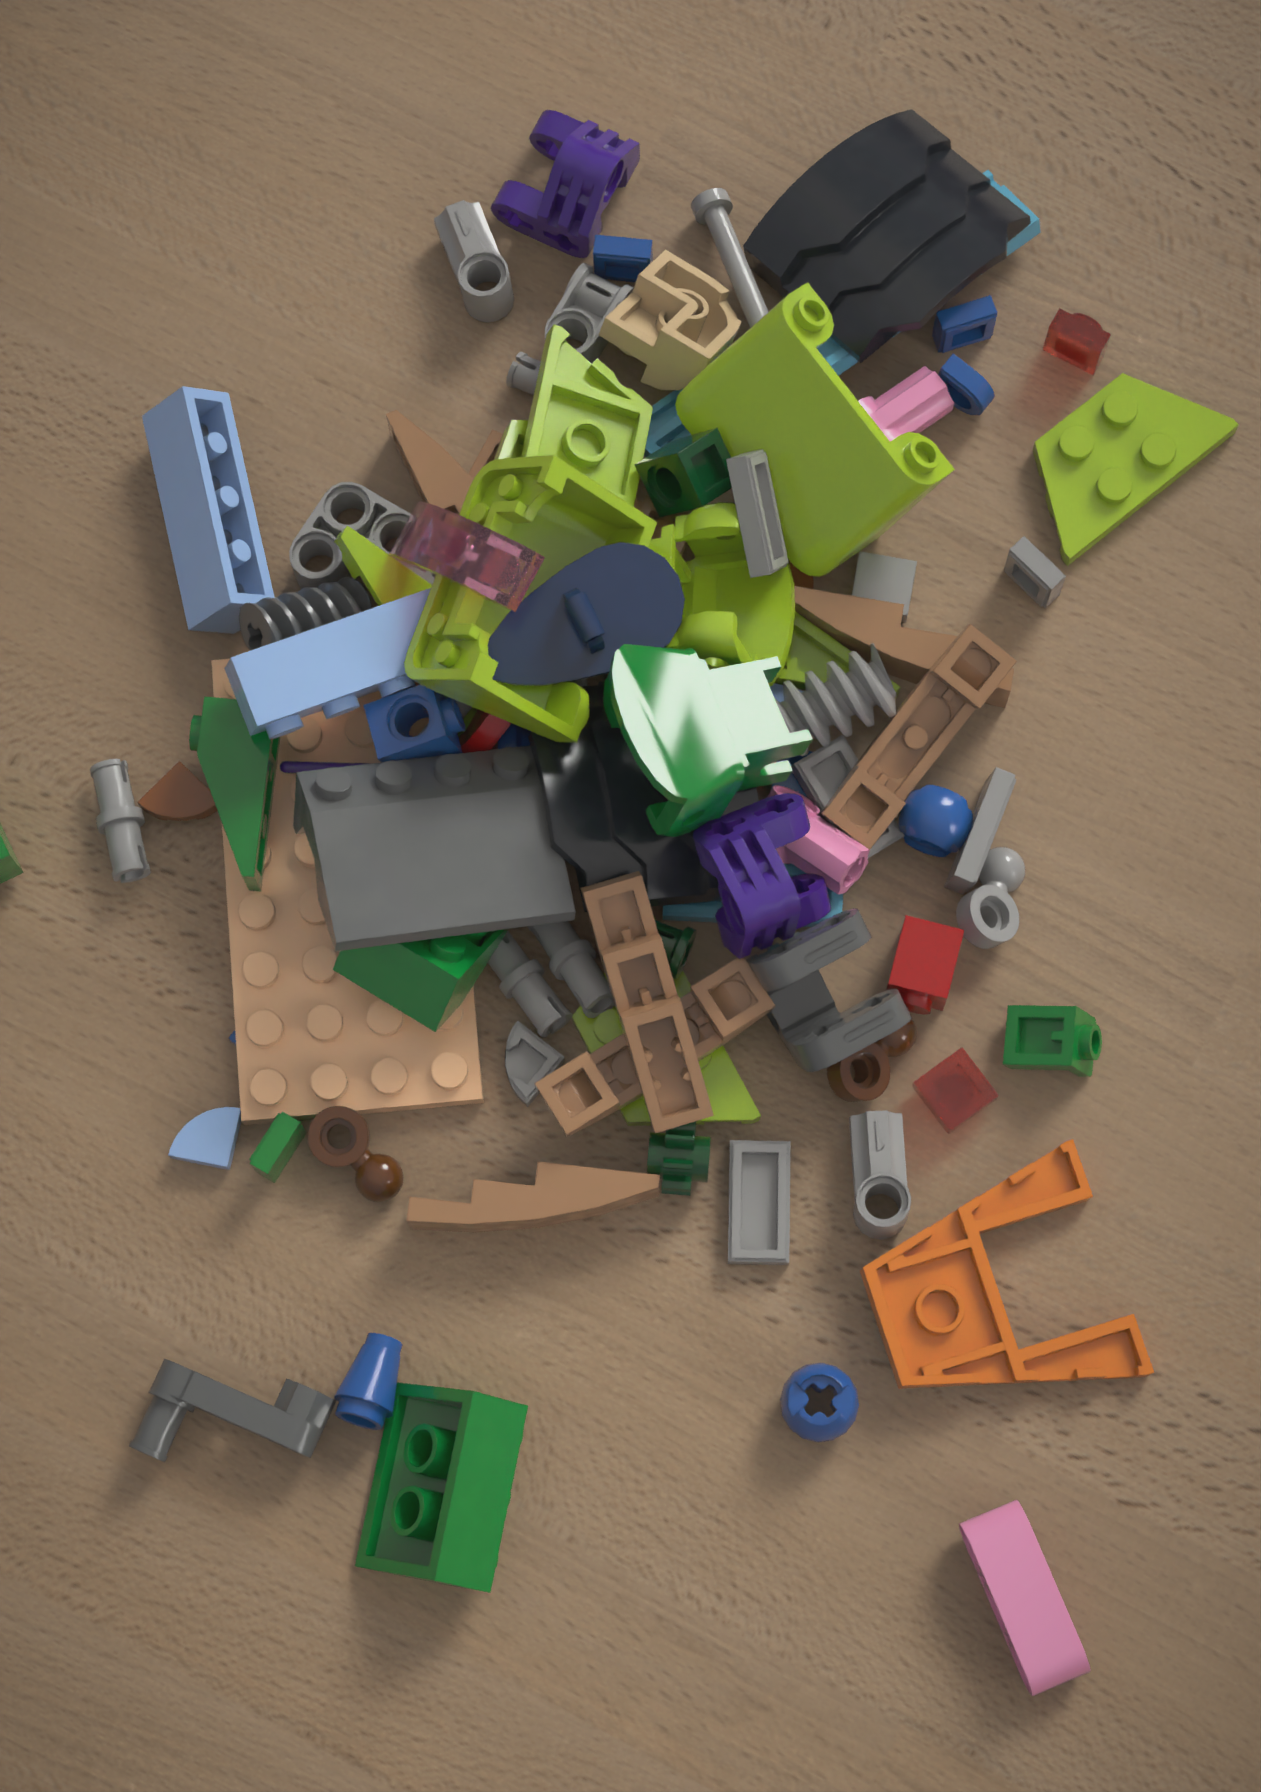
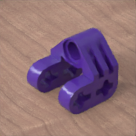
M546 110L542 112L529 136L533 147L554 161L544 193L526 184L508 180L503 183L490 209L499 221L513 230L568 255L586 258L594 246L595 235H600L602 231V211L607 207L616 188L626 187L640 161V143L630 138L623 141L619 139V133L610 129L603 132L599 130V124L590 120L583 123L563 113Z
M785 793L762 799L725 814L719 819L708 821L693 833V839L702 867L718 880V890L723 906L717 910L715 918L722 943L738 959L750 955L753 947L757 946L760 950L772 946L773 940L777 937L782 941L794 937L797 929L820 920L831 910V903L823 877L808 873L790 877L776 850L781 846L802 838L810 830L811 826L805 803L800 795Z

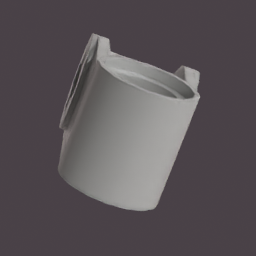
M582 263L574 272L562 299L546 323L545 339L553 324L563 327L570 334L567 339H576L583 343L576 350L592 364L600 357L609 342L599 336L605 317L632 293L634 287L628 284L620 287L594 274L593 266Z

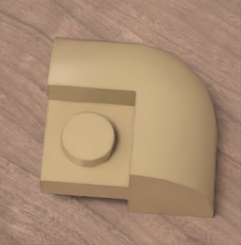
M664 250L638 275L632 293L605 317L599 336L617 346L623 353L647 364L641 379L642 383L659 390H681L730 346L742 321L737 319L736 313L727 301L730 292L727 288L711 276L671 252Z

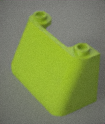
M807 282L789 293L695 376L677 395L675 406L679 419L691 435L718 428L731 458L746 452L764 449V452L767 454L787 557L799 571L809 576L820 577L828 574L877 540L955 469L936 444L919 433L907 432L899 435L892 441H889L817 349L832 335L834 323L828 307Z
M555 455L504 458L490 461L481 468L469 487L404 661L405 673L410 679L428 689L557 742L577 743L580 732L589 718V695L586 690L572 682L545 686H521L494 681L493 676L499 662L492 659L488 654L489 638L506 615L531 592L565 566L596 548L619 542L644 545L649 548L657 522Z

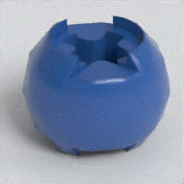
M926 785L921 789L912 791L904 801L906 804L899 812L898 828L905 835V843L920 852L936 857H946L950 853L960 851L973 822V814L968 808L967 800L956 792L935 785Z
M825 1363L807 1364L794 1371L785 1382L780 1397L782 1416L789 1428L801 1438L814 1442L832 1441L845 1434L856 1420L859 1408L857 1389L851 1378L838 1367ZM811 1387L818 1393L824 1392L827 1388L832 1391L834 1398L830 1403V1407L834 1414L828 1418L822 1412H817L812 1417L807 1414L804 1408L807 1406L809 1398L805 1391Z

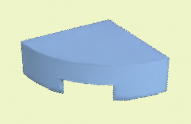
M216 1108L194 1117L177 1134L170 1147L168 1156L171 1159L230 1170L241 1125V1108Z

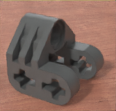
M858 908L838 913L801 933H795L794 937L781 944L776 943L768 947L766 952L760 955L755 954L746 959L762 987L775 1004V1008L766 1014L798 1066L807 1072L819 1071L847 1058L897 1031L912 1019L898 989H891L876 994L842 1013L838 1012L835 1006V1002L819 969L860 948L872 938Z

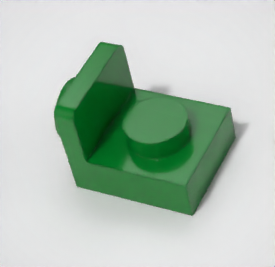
M1008 1005L1003 1065L1010 1069L1069 1070L1077 1076H1092L1093 1060H1098L1102 1048L1101 1030L1096 1024L1095 1017L1077 1006Z

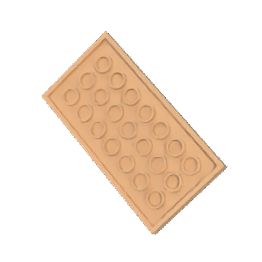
M230 659L211 660L213 695L216 698L236 699L224 669ZM379 691L357 698L360 707L346 714L326 719L322 710L301 718L304 727L280 737L261 891H250L248 889L222 824L241 1122L244 1125L272 1123L278 1113L281 1114L282 1111L296 1120L314 1119L319 1112L333 1106H344L360 1114L484 1103L474 985L462 1004L434 1032L335 972L333 967L340 951H335L318 901L314 857L306 833L296 834L293 827L296 773L282 772L280 764L284 761L380 763L363 706L381 699ZM422 718L412 725L409 735L412 737L418 736L429 723V718Z

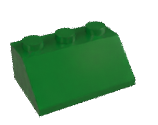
M397 1382L393 1416L385 1420L355 1567L491 1593L507 1509L511 1499V1489L519 1449L523 1440L528 1406L471 1390Z

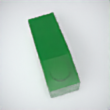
M204 697L202 715H193L191 720L190 750L197 751L203 773L240 873L250 891H261L280 737L269 739L267 731L250 736L236 699Z

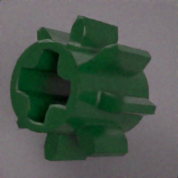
M696 1121L666 1130V1133L655 1134V1132H650L647 1174L660 1175V1179H662V1194L690 1196L692 1181L708 1182L711 1137L695 1136Z

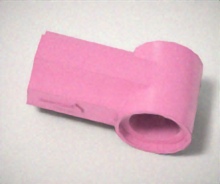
M923 366L874 400L872 396H868L859 400V403L889 441L907 432H922L950 413L954 406V401L948 392L946 384L935 371L929 370L926 366Z
M773 786L767 798L785 793L802 796L811 826L809 832L802 838L776 849L784 864L792 863L805 873L822 876L826 887L836 894L846 893L865 870L870 850L818 816L820 813L819 807L807 797L784 786Z

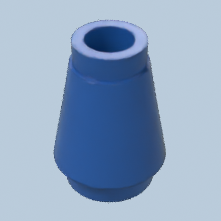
M368 1333L365 1344L362 1345L334 1395V1399L338 1402L335 1412L338 1418L362 1428L381 1430L385 1418L393 1416L400 1352L403 1346L400 1341L387 1335Z

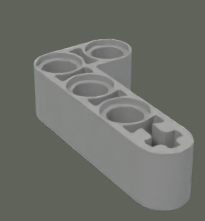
M341 482L332 486L324 494L293 540L289 550L290 563L301 589L317 587L324 582H337L344 577H350L351 574L342 561V553L334 541L338 534L347 526L336 521L337 516L346 509L356 508L364 512L363 517L358 522L348 525L424 580L433 584L435 579L433 576L439 569L450 536L360 484ZM396 537H406L413 541L412 546L402 553H391L384 549L386 544ZM317 555H325L333 559L331 565L321 572H311L304 568L306 563Z

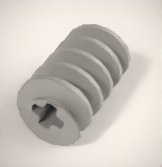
M873 642L870 643L871 662L869 663L855 651L848 653L849 672L847 673L834 661L828 662L827 682L825 683L812 671L805 672L806 691L802 693L789 680L783 682L784 701L779 702L776 698L775 700L789 733L809 729L810 734L825 747L830 745L831 725H834L845 737L852 735L851 716L856 715L867 727L874 725L873 706L878 705L889 717L896 715L895 697L897 695ZM809 748L801 755L802 757L808 754Z

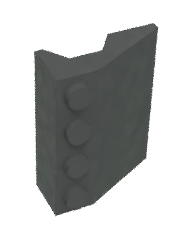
M531 745L296 772L293 827L296 834L306 833L314 857L318 901L335 951L557 923L575 919L576 911L565 861L551 848L545 803Z

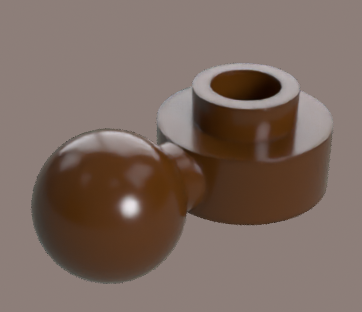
M911 1019L897 1031L827 1067V1078L833 1092L839 1098L848 1102L870 1101L881 1096L890 1080L891 1071L888 1057H898L907 1053L915 1043L917 1033L914 1021ZM851 1064L853 1065L855 1070L854 1079H852L850 1072Z
M333 1106L322 1110L314 1117L308 1129V1145L313 1155L320 1162L332 1167L350 1165L356 1171L355 1183L358 1191L370 1201L385 1202L394 1198L399 1193L404 1179L402 1168L393 1157L380 1153L373 1154L368 1149L370 1130L366 1120L359 1112L344 1106ZM336 1125L346 1126L351 1133L350 1143L341 1149L334 1147L329 1140V1133Z

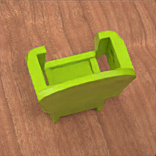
M733 502L707 504L693 510L688 515L676 516L675 525L670 524L662 527L661 538L651 539L649 549L665 557L677 573L685 598L681 625L669 645L665 648L681 650L693 648L699 659L706 660L709 670L777 656L782 667L774 680L768 683L771 687L784 668L792 643L795 620V592L789 563L786 567L770 575L750 578L736 505ZM686 541L694 553L695 559L685 562L676 548V542Z

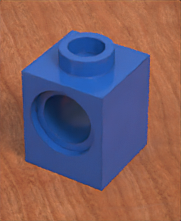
M420 684L363 705L377 758L380 762L463 753L457 733L465 730V724L455 699L446 698L443 694ZM422 718H429L428 726L424 732L418 736L409 737V731L416 721Z

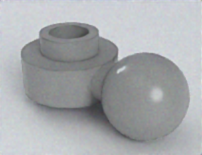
M996 847L989 850L979 875V880L983 886L963 896L957 906V923L959 928L964 930V937L971 944L982 949H991L1008 941L1016 934L1019 927V912L1014 900L1008 893L1016 890L1023 882L1025 864L1021 856L1011 848Z

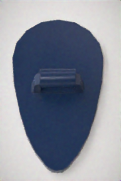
M619 542L596 548L565 566L531 592L506 615L495 629L488 642L489 656L499 662L493 680L521 686H545L571 682L609 673L614 653L624 644L665 648L671 642L682 622L685 598L679 576L665 557L644 545Z

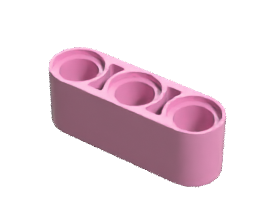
M1014 1500L959 1523V1529L969 1556L1016 1667L1030 1695L1035 1696L1089 1673L1091 1669L1082 1643L1030 1522L1019 1501Z

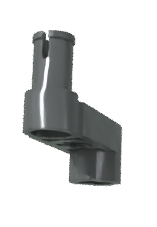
M164 1359L149 1390V1393L154 1396L129 1447L165 1462L167 1459L166 1455L186 1412L190 1411L193 1413L194 1409L198 1408L311 1458L336 1400L286 1378L274 1406L182 1365Z

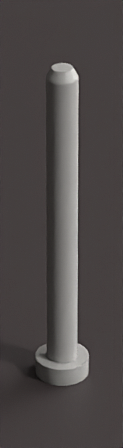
M722 188L708 189L693 199L691 209L696 221L708 226L751 328L768 313V309L728 217L733 209L728 192Z

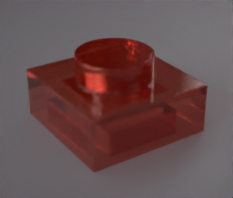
M1059 308L1048 328L1043 350L1094 375L1104 358L1111 334L1104 331L1101 325L1090 316L1082 313L1070 314Z
M963 1047L912 1084L914 1090L947 1134H950L989 1106L999 1096Z

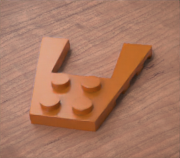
M1073 1139L1064 1142L1050 1153L1030 1163L995 1187L975 1197L940 1221L925 1228L862 1267L860 1274L898 1389L1142 1378L1154 1373L1134 1314L1022 1349H1018L980 1234L1083 1203L1093 1197Z

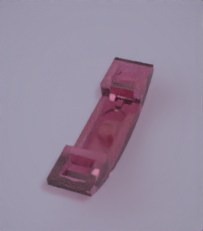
M420 501L416 503L389 552V555L397 561L425 573L429 571L466 587L482 598L513 612H516L545 559L539 553L485 526L446 509Z

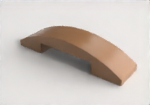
M968 624L898 707L896 715L887 721L838 787L821 814L870 850L906 804L904 800L975 709H980L1017 661L973 625Z
M745 958L734 959L692 985L691 991L680 998L698 1062L775 1008L774 1002L762 987ZM624 1033L591 1054H588L587 1051L534 1083L567 1137L602 1120L643 1096Z

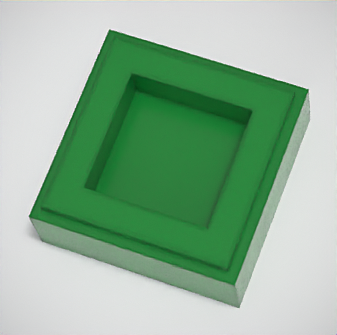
M283 1111L281 1114L278 1113L249 1159L250 1165L258 1174L273 1183L277 1181L307 1133L301 1122Z

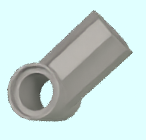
M462 200L446 206L444 211L434 218V225L460 287L465 309L471 317L478 321L487 323L498 321L505 317L512 309L514 294L508 265L499 253L480 203H469ZM483 282L497 283L496 287L488 291L475 290Z
M888 1110L866 1111L865 1113L849 1117L855 1201L853 1217L856 1226L863 1234L872 1239L884 1240L894 1237L902 1230L907 1221L911 1205V1195L907 1187L902 1113H893ZM884 1194L893 1198L899 1211L892 1218L879 1219L869 1213L865 1202L873 1195Z

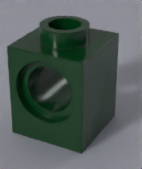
M718 428L674 439L634 464L659 518L703 507L732 488L726 459L731 458Z

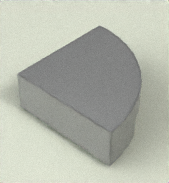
M517 1021L507 1039L505 1068L509 1083L516 1096L523 1104L529 1107L539 1094L534 1083L560 1068L565 1062V1057Z

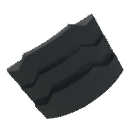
M911 109L890 115L870 124L825 154L775 202L755 227L743 245V249L750 269L784 298L808 282L826 304L832 315L834 328L830 337L862 363L898 332L921 329L935 313L964 287L988 269L1006 259L1007 243L1031 224L1028 214L991 186L989 178L951 149L949 138Z
M599 681L598 685L581 686L589 695V718L580 732L577 743L557 742L534 732H531L528 737L542 788L551 848L575 867L579 889L639 871L643 877L651 907L721 901L717 878L703 868L700 863L693 839L695 830L681 836L669 837L657 835L652 828L646 814L648 806L666 802L668 799L652 786L640 769L620 728L611 727L603 703L605 681ZM757 787L737 791L722 816L758 802ZM580 889L584 912H587L582 892Z

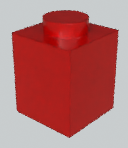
M905 915L886 991L898 989L908 1011L911 1013L928 1015L931 1013L932 1008L943 1011L948 998L964 930Z

